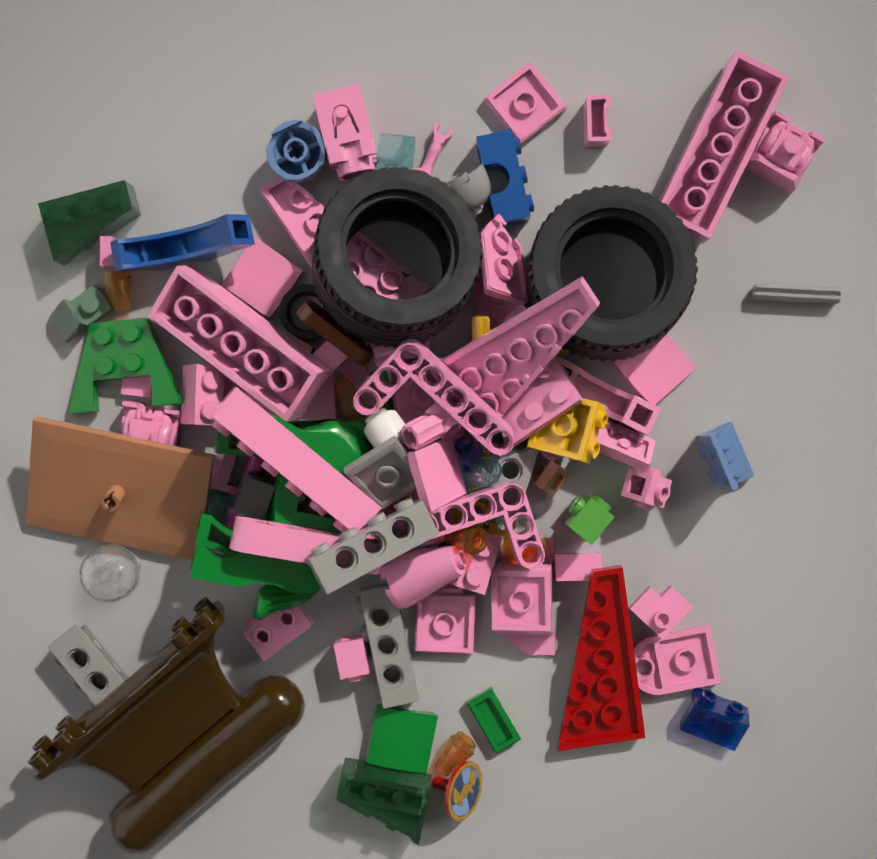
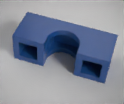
M511 129L476 136L475 144L480 165L483 164L486 171H501L508 180V186L505 190L489 195L488 202L492 219L497 214H500L506 222L505 226L529 221L531 217L530 212H534V204L531 194L526 195L524 184L528 183L525 166H519L517 155L521 154L519 138L513 137Z

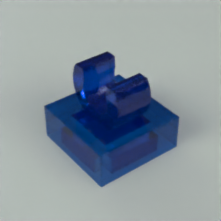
M463 435L454 444L455 450L464 456L460 460L459 465L465 472H468L487 450L479 441L473 445Z

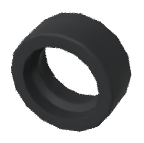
M301 284L291 288L283 296L279 305V318L283 327L303 341H315L323 338L313 329L303 330L297 327L291 318L292 305L298 298L302 296L319 298L313 284Z

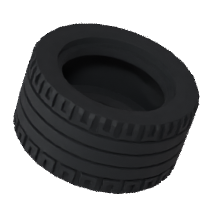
M405 167L374 169L370 173H362L361 176L354 177L350 183H345L343 188L338 189L335 196L329 199L328 205H325L323 213L319 218L314 238L311 263L312 280L315 285L314 290L318 294L319 302L323 304L324 311L328 312L330 319L334 320L338 327L344 328L347 334L350 333L354 338H360L363 342L373 343L375 346L380 344L384 347L393 346L397 348L407 339L427 341L431 336L435 337L440 331L445 330L447 325L451 324L463 308L479 277V271L482 266L483 253L481 250L483 245L480 242L481 233L478 230L479 225L475 222V216L470 211V207L464 203L463 198L453 188L451 189L447 186V183L416 169L410 170ZM398 221L409 224L423 232L436 247L442 265L441 282L428 293L411 299H391L378 295L364 286L353 273L346 253L348 242L357 232L373 223Z
M604 185L602 188L592 187L590 190H583L580 194H573L570 199L566 198L561 205L555 207L554 212L549 213L547 219L541 224V228L538 230L532 244L527 268V286L531 306L564 288L560 274V261L571 246L591 235L603 233L616 234L630 239L648 255L656 274L655 296L649 307L634 316L624 319H603L590 315L577 332L564 344L562 349L571 351L570 353L573 355H580L581 358L587 357L590 360L597 359L603 362L606 360H625L627 357L632 358L652 348L662 340L687 309L695 291L694 286L697 283L696 274L698 267H696V263L698 260L695 256L696 249L693 246L692 237L688 235L689 230L687 226L683 224V220L678 218L676 212L671 210L668 204L662 203L658 197H654L648 192L644 193L638 188H630V186Z

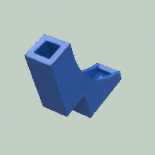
M226 214L183 229L147 236L116 239L110 242L116 272L166 270L185 262L211 261L255 244L249 215Z

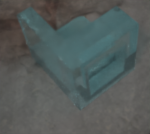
M381 133L379 135L377 154L378 169L405 167L413 170L416 146L415 136Z

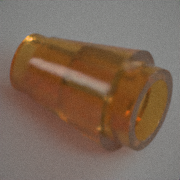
M116 270L103 272L104 279H102V283L113 308V313L131 310V276H128L127 271L116 272Z
M350 377L333 383L339 417H342L343 421H354L366 416L357 412L354 407L353 399L357 390Z
M475 524L446 534L445 541L449 545L455 546L468 554L475 555L484 551L487 547L488 534L481 526Z
M461 731L451 735L438 762L435 764L436 769L442 775L448 777L459 764L467 761L474 755L475 742Z

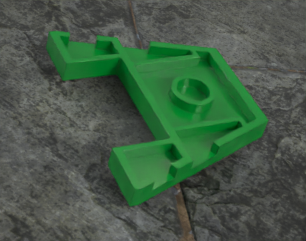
M149 318L90 323L69 414L99 412L98 382L151 376L153 406L182 404V398L180 393L176 391L173 375L166 366L162 355L163 350Z

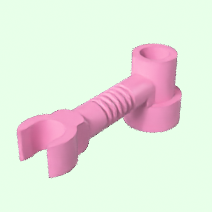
M437 122L434 126L433 140L421 168H416V170L426 172L430 176H432V170L442 147L452 137V127H450L447 135L441 136L438 134L440 122Z

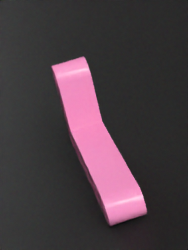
M411 338L403 341L360 386L353 399L357 412L362 415H372L410 377L491 453L500 456L506 455L512 450L514 445V431L512 427L417 339ZM405 348H413L417 351L419 358L413 362L407 361L403 357L402 351ZM429 369H435L441 374V380L430 382L426 379L425 372ZM385 370L395 372L397 381L395 383L385 382L382 378V372ZM457 390L463 394L464 400L460 403H453L448 399L447 394L450 391ZM365 392L372 393L376 397V403L373 405L364 403L361 394ZM479 411L484 413L487 419L481 424H476L471 421L470 415L473 412ZM501 432L506 434L509 440L504 444H497L492 440V436Z
M503 482L456 498L429 512L439 532V535L431 539L501 516L515 559L528 569H535L544 562L545 552L525 491L518 484ZM509 488H514L517 491V499L512 504H506L503 500V494ZM479 498H486L489 502L488 510L482 514L476 513L474 510L475 502ZM450 508H458L460 510L461 516L456 523H447L445 520V513ZM518 517H524L527 522L526 528L522 532H514L512 527L514 520ZM397 520L392 528H400L404 534L406 530L403 521ZM528 546H534L536 549L535 557L530 561L523 560V550Z
M237 516L235 517L229 548L238 552L308 564L306 558L312 556L311 550L325 542H328L329 546L341 539L339 533ZM373 534L369 535L364 541V547L367 552H373L378 547V539ZM347 550L338 552L336 563L339 567H345L350 563L351 555ZM381 566L370 571L367 574L378 575L380 573Z

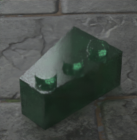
M126 180L38 203L53 261L63 266L70 263L71 259L83 251H88L94 247V244L100 241V236L112 235L141 216L134 187Z
M345 757L336 800L368 818L370 816L386 824V828L393 832L397 830L411 838L410 841L419 845L430 794L432 774L385 768L368 764L363 760Z

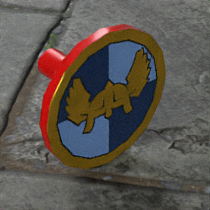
M463 761L459 764L449 780L435 776L432 781L434 788L445 791V810L451 819L455 821L465 820L471 815L478 803L482 788V773L479 765L473 761Z

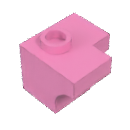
M669 585L660 594H657L648 586L628 608L663 640L693 609V606Z

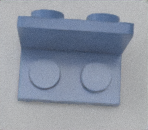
M732 422L697 435L699 443L696 444L702 459H707L711 470H708V475L715 487L718 486L721 490L734 492L739 490L737 483L755 476Z

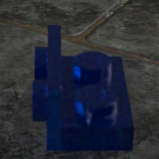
M700 688L693 689L691 691L692 701L679 723L680 730L735 751L750 726L748 708L738 701L725 699L712 691Z

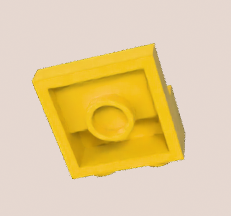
M582 398V403L530 436L527 447L590 464L591 458L595 459L600 451V442L597 441L599 430L604 429L608 422V412L605 411L606 406L600 402Z

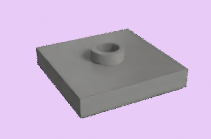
M395 436L344 467L345 475L381 507L380 511L416 489L407 458V453L409 452Z

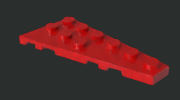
M622 565L591 569L557 743L558 751L646 738Z

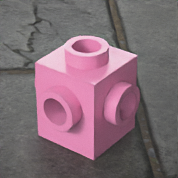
M648 467L646 472L629 468L620 496L635 500L634 506L651 511L652 505L664 509L665 503L670 496L672 480L661 477L663 471Z

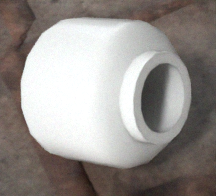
M381 408L365 420L367 425L364 428V434L373 448L393 436L404 447L406 446L403 443L400 432L405 422L397 411Z

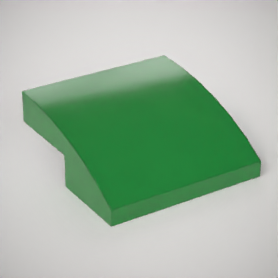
M376 704L365 762L396 770L427 773L438 715L434 712L407 710L403 706L383 709L382 704Z

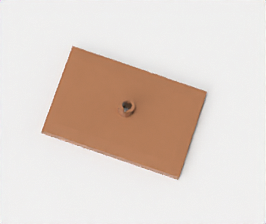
M36 416L32 421L26 525L192 561L195 548L194 539L200 512H207L215 454Z

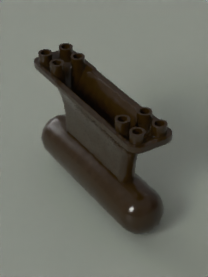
M207 597L202 598L193 608L197 614L191 622L182 616L171 626L170 630L173 632V635L169 639L170 642L92 710L86 711L76 721L69 715L65 716L55 727L58 733L52 740L47 735H44L32 747L35 753L28 760V764L34 768L32 776L37 781L44 780L60 769L84 767L108 775L130 791L117 802L110 812L108 819L110 837L118 848L128 854L144 855L157 848L295 729L304 715L306 706L304 696L298 686L285 676L269 675L260 679L241 696L228 682L220 668L214 649L215 633L225 620V608L220 601L212 603Z

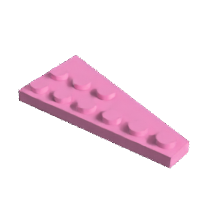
M280 176L261 187L260 193L312 268L314 238L324 206L298 183L288 181ZM360 231L348 242L346 253L353 273L364 286L376 294L391 299H411L432 290L430 285L417 279L411 274L412 271L404 265H399L387 255L386 251Z
M482 268L480 269L473 293L478 315L489 317L491 331L525 311L528 307L526 304L517 305L485 295ZM557 356L551 359L543 371L502 416L514 431L513 447L583 402L582 397ZM502 433L503 441L506 443L509 437Z
M582 276L443 358L441 361L502 417L543 371L551 359L556 356L571 336L577 332L597 309L600 302ZM429 369L437 382L441 380L439 371ZM457 390L450 391L447 394L453 403H460L464 400L463 394ZM479 411L473 412L470 415L471 421L476 424H481L487 419L485 414Z

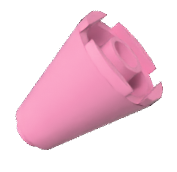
M456 546L415 548L381 565L380 577L381 581L387 579L390 589L385 590L392 604L398 609L409 608L463 575L465 567H467V558L464 552Z

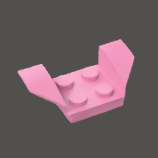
M540 538L545 558L539 567L535 569L525 568L515 559L513 551H511L493 568L491 574L492 631L502 634L526 655H555V629H552L554 538ZM528 546L522 552V558L525 561L532 560L536 555L534 546Z

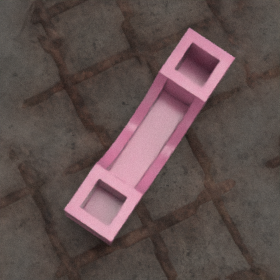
M557 356L582 398L605 405V411L608 412L609 419L639 434L649 435L662 408L636 395L615 388L590 375L575 364Z

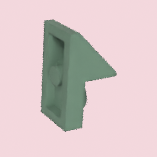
M94 284L71 301L63 299L48 319L67 343L89 328L90 323H96L112 312L114 308L99 286Z

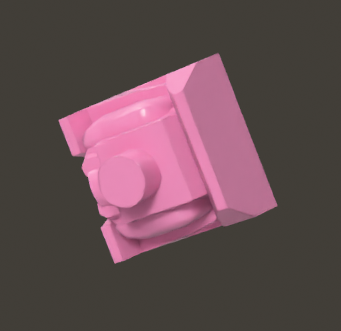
M775 111L772 113L745 168L791 194L797 188L802 175L819 147L825 141V138L814 132L802 131L795 127L793 123H788L789 117Z
M130 400L122 402L124 410L120 434L179 447L183 424H180L181 409L164 406L157 407L152 404Z

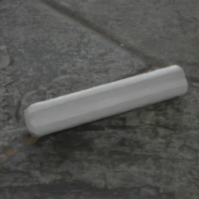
M756 284L752 289V298L759 301L838 304L841 300V290L829 287Z

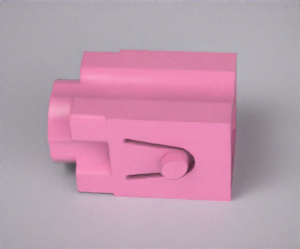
M360 84L312 95L329 165L333 174L338 173L340 181H351L354 177L361 176L362 173H370L371 170H374V164L378 163Z

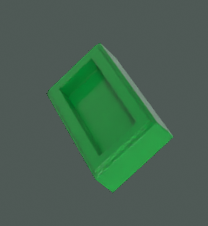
M492 686L466 701L495 754L521 740L519 733Z

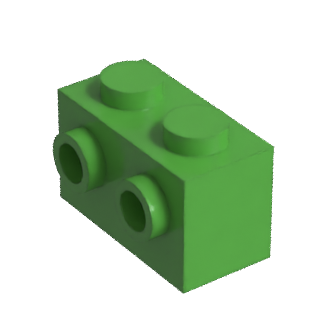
M583 495L581 498L576 496L566 508L569 513L562 522L592 545L614 519V516L609 513L612 507L599 496L593 495L588 497Z

